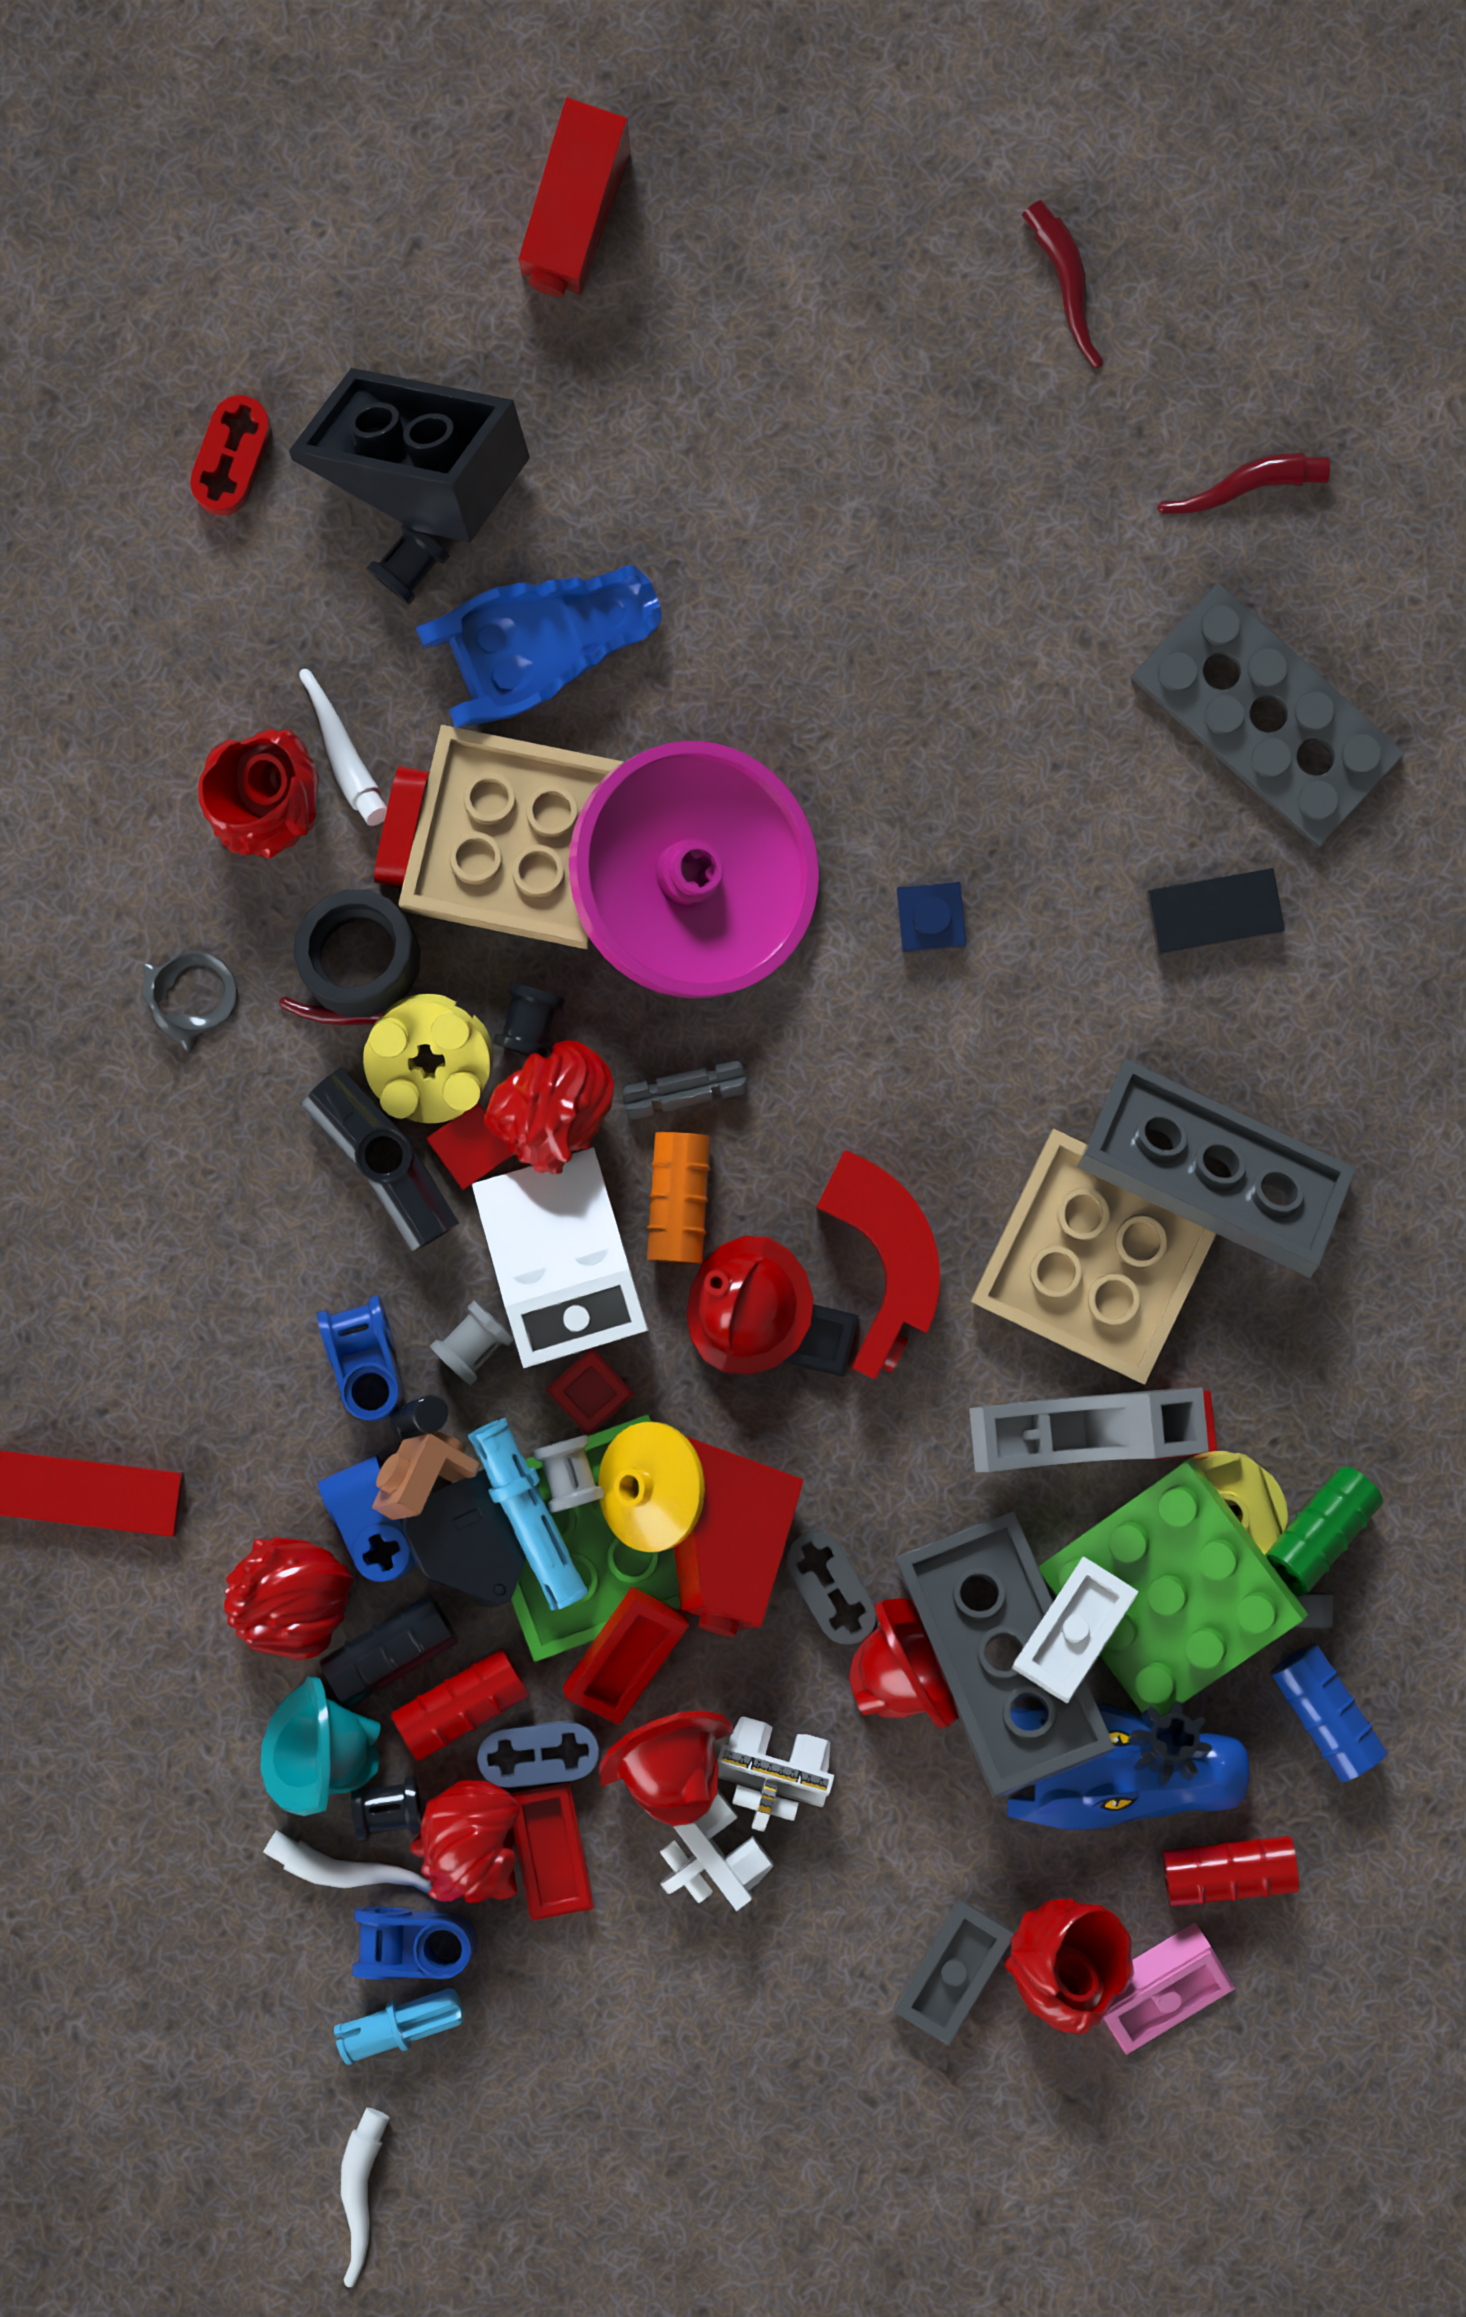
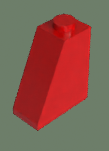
M566 97L518 258L521 274L530 277L528 285L535 290L554 297H563L566 290L581 295L631 155L628 118Z
M686 1437L694 1447L701 1462L705 1492L703 1507L695 1527L681 1543L674 1547L680 1607L682 1611L701 1617L699 1622L700 1628L722 1636L736 1637L737 1631L762 1626L804 1479Z

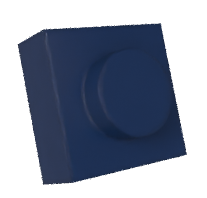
M960 882L899 887L896 889L902 953L966 946Z

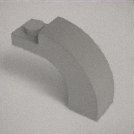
M1203 1388L1101 1394L969 1408L975 1472H995L1091 1461L1155 1459L1209 1452Z

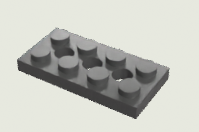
M1219 582L1216 583L1130 677L1316 848L1330 836L1405 754L1402 749ZM1213 656H1226L1236 664L1238 680L1233 687L1226 690H1218L1206 682L1203 675V666ZM1262 698H1270L1282 706L1285 713V721L1281 729L1276 732L1266 733L1258 730L1253 725L1250 719V709L1255 701ZM1307 741H1318L1329 749L1332 762L1326 773L1314 776L1305 773L1300 768L1297 762V751L1301 744Z
M1127 1059L1124 1060L1115 1076L1077 1165L1078 1168L1309 1278H1311L1320 1265L1356 1169ZM1156 1130L1164 1133L1171 1140L1173 1149L1161 1150L1154 1147L1147 1140L1145 1131ZM1211 1157L1221 1160L1229 1168L1231 1177L1221 1178L1210 1173L1204 1165L1203 1158ZM1272 1185L1281 1189L1287 1196L1289 1205L1280 1206L1270 1202L1264 1196L1261 1186Z
M1014 1511L895 1557V1565L993 1800L1114 1752V1744L1085 1678L1067 1704L1016 1670H997L986 1659L985 1649L987 1645L997 1638L1013 1640L1022 1651L1053 1604ZM983 1579L991 1583L998 1597L995 1605L989 1610L982 1612L973 1611L966 1607L961 1600L960 1591L968 1581ZM1023 1697H1032L1039 1700L1046 1708L1047 1722L1035 1731H1025L1018 1728L1010 1716V1708L1015 1701Z

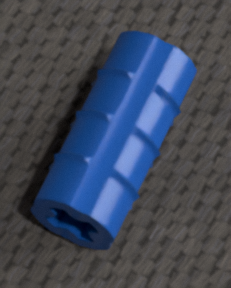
M1316 1643L1296 1651L1270 1671V1674L1285 1695L1287 1704H1291L1302 1721L1305 1731L1309 1732L1321 1750L1320 1754H1322L1323 1758H1326L1342 1783L1362 1775L1377 1765L1388 1754L1373 1731V1725L1370 1724V1721L1366 1720L1354 1702L1355 1698H1353L1352 1694H1349L1337 1676V1671L1330 1665Z

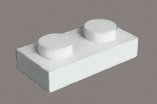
M1083 1556L1014 1662L1012 1669L1068 1704L1135 1601L1139 1591Z

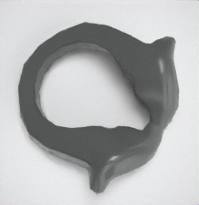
M191 950L176 956L159 967L151 963H144L143 965L145 974L142 988L143 999L152 1009L158 1027L168 1036L179 1042L186 1051L193 1049L195 1037L218 1027L229 1019L236 1005L237 986L232 971L217 956L210 952ZM195 965L209 966L216 970L223 979L225 987L224 999L220 1006L211 1014L201 1017L188 1014H164L160 1009V1002L167 997L168 989L174 985L179 974L188 967Z

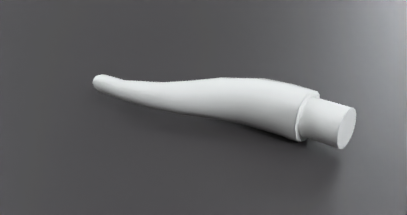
M302 669L299 672V676L309 692L317 713L327 755L338 785L352 808L359 810L368 825L375 826L385 820L387 807L380 798L381 793L378 786L361 761L341 720L315 677L308 669Z
M277 1830L263 1853L285 1865L284 1870L314 1884L350 1888L379 1883H392L414 1886L427 1894L433 1888L428 1879L410 1870L379 1862L336 1860L313 1849L302 1840L297 1843Z
M373 2108L365 2109L357 2130L352 2131L341 2165V2198L351 2231V2262L344 2278V2283L347 2287H353L356 2284L365 2261L370 2231L368 2178L375 2157L383 2144L380 2139L389 2121V2116Z

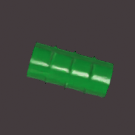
M1343 1466L1341 1469L1336 1470L1320 1490L1315 1491L1313 1499L1301 1512L1296 1513L1295 1520L1283 1534L1277 1535V1541L1265 1553V1556L1294 1596L1302 1597L1304 1594H1307L1323 1574L1330 1572L1329 1567L1343 1551L1349 1549L1348 1545L1361 1529L1367 1527V1522L1383 1504V1497L1379 1489L1361 1472Z

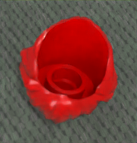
M274 728L265 729L263 732H258L253 737L246 738L243 741L229 739L211 749L198 783L199 804L205 819L210 822L214 830V835L220 838L223 846L227 847L229 851L243 856L256 854L258 857L264 856L266 859H270L285 848L293 847L302 835H307L308 831L314 827L319 775L304 742L290 729H281L280 731Z
M568 1040L556 1043L552 1047L553 1052L549 1058H544L535 1053L531 1054L521 1070L514 1072L506 1081L496 1087L484 1114L485 1127L492 1130L496 1137L506 1142L510 1152L517 1155L521 1162L530 1163L535 1172L545 1173L547 1171L552 1174H561L564 1164L572 1159V1151H579V1149L588 1150L591 1147L590 1141L592 1137L598 1132L606 1114L612 1108L614 1081L609 1066L596 1052L584 1044Z
M277 1536L269 1540L256 1539L253 1543L252 1552L226 1577L229 1585L224 1592L227 1596L224 1602V1612L228 1615L227 1624L231 1628L236 1629V1636L244 1639V1642L249 1645L250 1649L262 1653L281 1655L291 1658L292 1661L311 1659L320 1655L329 1647L333 1631L344 1621L345 1607L348 1605L351 1597L350 1591L354 1578L350 1574L349 1568L341 1564L330 1551L309 1541L280 1538Z
M459 1781L427 1802L421 1822V1834L411 1842L410 1852L424 1858L421 1873L430 1881L433 1887L428 1892L430 1897L441 1902L453 1901L462 1897L465 1898L467 1903H477L491 1898L498 1900L509 1899L516 1895L517 1884L513 1867L517 1859L515 1852L512 1850L514 1837L512 1826L520 1813V1804L501 1787L487 1781Z
M1064 1898L1044 1902L1038 1910L1032 1909L1030 1912H1025L1018 1932L1011 1937L1012 1955L1006 1960L1005 1968L1013 1975L1020 1994L1030 2012L1059 2031L1075 2035L1086 2034L1091 2030L1092 2026H1098L1103 2022L1114 1998L1129 1989L1134 1975L1131 1952L1132 1939L1120 1919L1104 1906L1083 1904L1071 1898L1066 1900Z

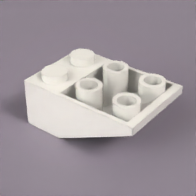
M594 1147L573 1153L572 1159L564 1164L561 1174H552L547 1171L545 1173L535 1172L533 1167L530 1166L472 1184L502 1298L523 1368L649 1331Z

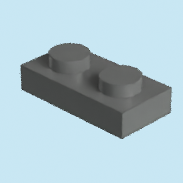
M958 1897L893 2006V2012L945 2044L950 2045L1011 1943V1937L1015 1934L1014 1931Z

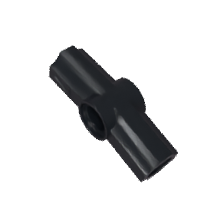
M339 1067L321 1081L300 1103L308 1114L356 1164L361 1174L367 1178L411 1252H415L460 1224L417 1154L410 1138L400 1131L342 1067ZM381 1139H395L400 1144L403 1152L400 1166L388 1174L377 1173L370 1164L369 1155L371 1148Z

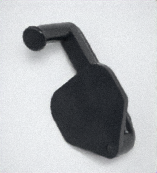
M430 1394L412 1400L397 1408L390 1416V1426L399 1447L404 1439L430 1434L443 1428L448 1418V1407L439 1396ZM486 1470L478 1471L475 1477H465L454 1483L438 1475L420 1515L406 1517L403 1521L404 1537L421 1574L432 1582L469 1595L480 1606L493 1608L506 1604L514 1594L526 1556L501 1503H494L488 1492L492 1485Z

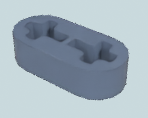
M566 1720L508 1726L496 1729L485 1737L478 1750L477 1762L480 1772L487 1781L499 1787H518L574 1781L584 1778L593 1770L599 1758L600 1745L592 1729L580 1721ZM575 1733L577 1743L588 1744L589 1754H583L579 1757L578 1767L567 1768L563 1757L543 1758L542 1748L557 1747L562 1744L563 1734ZM507 1739L511 1740L513 1750L534 1749L535 1759L517 1762L514 1767V1774L507 1775L503 1774L501 1764H490L489 1754L498 1751L500 1740Z

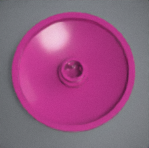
M704 741L667 743L639 753L617 766L603 778L586 800L573 830L569 852V880L573 901L582 925L593 944L618 971L629 979L650 990L673 997L694 999L722 996L744 989L764 979L782 965L796 949L809 926L816 904L819 882L817 850L810 825L796 798L787 786L762 763L743 752L717 743Z

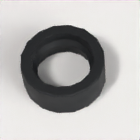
M343 890L324 897L305 914L295 933L293 957L301 980L325 1008L345 1017H371L387 1011L393 1004L409 994L419 974L421 949L413 927L403 912L389 898L370 890ZM355 920H372L381 924L390 933L394 944L393 959L388 969L374 982L358 988H345L333 983L325 974L321 963V951L328 937L341 925Z

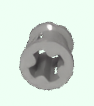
M475 1300L468 1306L470 1314L444 1341L436 1339L430 1345V1348L469 1385H472L478 1379L476 1375L477 1369L501 1344L509 1346L514 1340V1337Z
M587 1434L532 1450L534 1460L542 1461L553 1499L548 1503L550 1513L605 1497L603 1487L595 1486L585 1448L590 1444Z

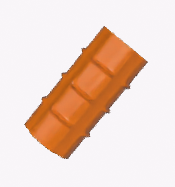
M676 1132L655 1133L654 1158L651 1163L653 1167L652 1188L649 1195L651 1199L649 1225L646 1227L649 1231L648 1261L702 1264L704 1235L707 1233L705 1231L706 1203L709 1201L707 1199L708 1172L711 1170L709 1167L711 1137L708 1135Z

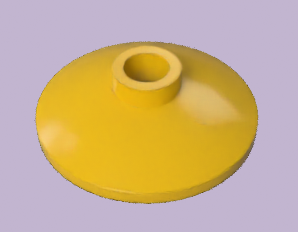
M642 1422L629 1426L620 1432L610 1443L599 1470L598 1486L603 1487L605 1497L599 1499L604 1518L612 1532L629 1547L644 1552L668 1550L681 1543L695 1527L703 1507L705 1492L704 1475L701 1462L694 1447L677 1429L660 1422Z

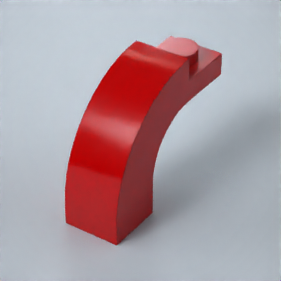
M844 1150L816 1209L862 1233L874 1246L881 1259L885 1275V1290L882 1304L851 1366L852 1369L876 1380L881 1369L892 1374L905 1349L908 1339L898 1334L903 1323L923 1333L928 1332L934 1318L939 1296V1257L929 1223L911 1194L882 1168L856 1154Z

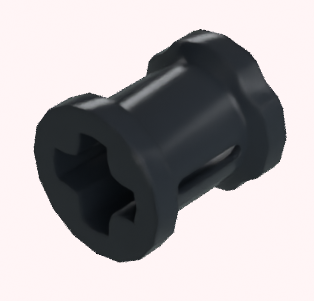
M402 524L400 527L403 532L401 537L380 562L372 561L366 569L397 597L410 605L415 599L413 590L436 562L444 564L450 555L428 534L415 531Z
M511 983L508 992L513 996L507 1020L503 1032L495 1034L492 1044L523 1055L530 1056L535 1053L548 1058L549 1050L545 1047V1042L555 1010L563 1009L565 999L529 986Z
M416 1776L405 1777L403 1784L369 1789L362 1787L351 1791L352 1816L358 1842L369 1841L371 1834L409 1829L413 1835L421 1834L423 1815ZM401 1806L399 1810L380 1813L373 1812L378 1807Z

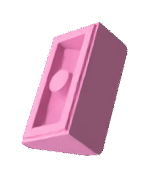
M1193 1923L1132 1960L1134 1975L1129 1989L1114 1998L1104 2020L1127 2055L1235 1990V1987L1196 1923Z

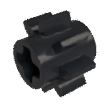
M1178 1701L1162 1717L1156 1709L1150 1706L1142 1714L1143 1722L1149 1731L1133 1730L1127 1740L1132 1745L1140 1746L1141 1758L1135 1764V1770H1143L1148 1767L1150 1770L1158 1773L1157 1780L1159 1786H1164L1172 1774L1177 1771L1180 1772L1184 1779L1191 1781L1198 1774L1197 1766L1191 1760V1757L1205 1758L1212 1751L1211 1745L1200 1742L1199 1730L1206 1722L1205 1718L1200 1717L1192 1721L1189 1717L1182 1714V1705ZM1165 1732L1173 1734V1745L1181 1747L1175 1756L1168 1755L1167 1744L1159 1740Z

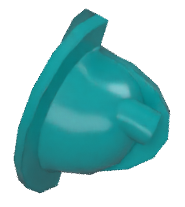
M307 1675L305 1682L284 1698L270 1718L263 1738L260 1770L267 1793L286 1812L307 1816L326 1811L329 1795L347 1793L362 1788L377 1773L380 1754L375 1742L380 1733V1723L353 1713L346 1707L326 1699L321 1679Z

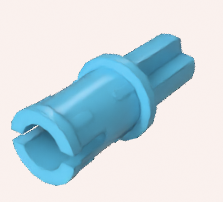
M447 1988L401 2005L396 2000H392L387 2003L385 2010L344 2024L335 2025V2036L337 2038L342 2037V2039L336 2041V2044L346 2065L354 2064L355 2061L399 2047L404 2052L411 2048L412 2041L459 2026L464 2020V2008L458 1993L452 1988Z

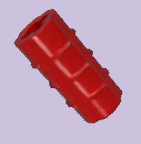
M501 1648L479 1662H473L472 1666L450 1679H445L443 1683L425 1694L417 1695L416 1699L392 1712L391 1716L406 1745L417 1761H420L442 1747L449 1746L452 1741L469 1731L477 1730L479 1725L496 1715L505 1713V1710L529 1697L530 1693L504 1648Z
M1290 1836L1265 1839L1257 1837L1255 1840L1231 1843L1225 1841L1223 1844L1195 1846L1193 1844L1189 1848L1162 1851L1166 1892L1170 1907L1201 1904L1203 1906L1209 1902L1226 1900L1236 1902L1237 1899L1260 1896L1268 1898L1270 1895L1299 1892L1296 1854L1293 1840Z

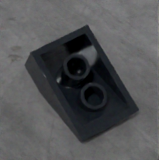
M350 368L289 450L292 460L415 531L465 542L473 540L530 459L514 400L356 368Z

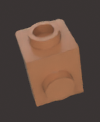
M441 1432L404 1439L397 1453L391 1455L386 1460L377 1476L376 1486L380 1490L371 1508L391 1520L420 1515L438 1475L448 1481L475 1477L481 1464L464 1454L466 1447L463 1443Z

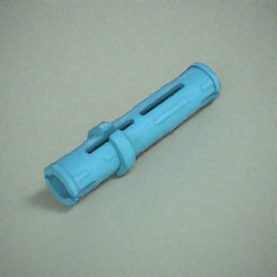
M506 1418L493 1421L468 1435V1439L479 1456L492 1485L488 1492L493 1502H500L505 1514H507L525 1556L542 1587L550 1610L561 1609L580 1600L588 1594V1589L577 1572L556 1524L542 1499V1495L536 1485L540 1482L536 1469L528 1468L514 1441Z

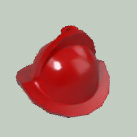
M742 1236L719 1246L702 1263L690 1286L686 1311L691 1341L703 1360L722 1372L752 1375L777 1367L796 1352L811 1326L814 1298L807 1272L789 1248L768 1236Z
M896 1598L874 1603V1609L880 1626L861 1643L853 1656L849 1674L852 1693L857 1701L860 1712L864 1716L875 1714L883 1718H907L926 1711L939 1729L949 1727L959 1716L911 1601L905 1598Z
M705 1710L679 1712L653 1720L625 1735L607 1751L599 1764L601 1787L623 1779L635 1802L653 1819L673 1827L692 1825L709 1812L717 1795L719 1766L713 1742L733 1734L732 1723L722 1714Z

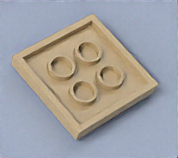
M441 725L399 900L400 910L416 915L588 950L590 937L577 914L569 880L570 845L573 830L586 800L603 778L624 762Z
M1052 1129L970 1302L1145 1385L1216 1233L1078 1168L1077 1165L1086 1144L1056 1129Z

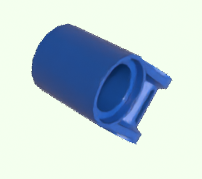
M380 1295L370 1297L367 1305L331 1315L328 1310L317 1312L322 1341L330 1364L334 1368L342 1401L346 1409L355 1417L371 1422L384 1421L390 1418L393 1412L402 1405L404 1387L393 1351L395 1350L393 1335ZM369 1326L367 1330L343 1336L345 1332ZM379 1374L387 1381L390 1394L383 1407L368 1411L360 1405L357 1399V1389L359 1383L369 1375Z
M376 1454L318 1481V1487L326 1509L336 1528L342 1534L356 1568L363 1576L372 1581L385 1582L401 1579L411 1571L416 1562L404 1537V1518L391 1520L371 1508L380 1490L376 1486L377 1476L384 1465ZM379 1536L385 1542L396 1541L399 1544L400 1551L392 1556V1563L394 1565L392 1569H389L386 1563L374 1564L371 1560L370 1554L378 1549L376 1538Z
M366 1906L354 1909V1920L360 1923L359 1961L352 1964V1976L375 1980L452 1978L462 1972L474 1956L478 1944L476 1930L468 1919L452 1912L411 1911L402 1907ZM437 1930H447L454 1933L461 1942V1956L449 1961L436 1956L430 1945L431 1933Z

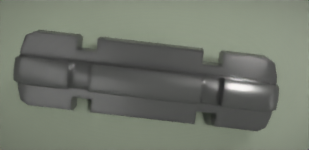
M731 1061L715 1065L716 1070L709 1072L706 1071L705 1067L657 1078V1084L648 1085L647 1081L627 1085L622 1090L626 1114L630 1119L636 1120L653 1116L654 1110L662 1108L663 1112L666 1113L713 1102V1097L722 1095V1099L743 1095L747 1092V1082L743 1066L739 1061Z

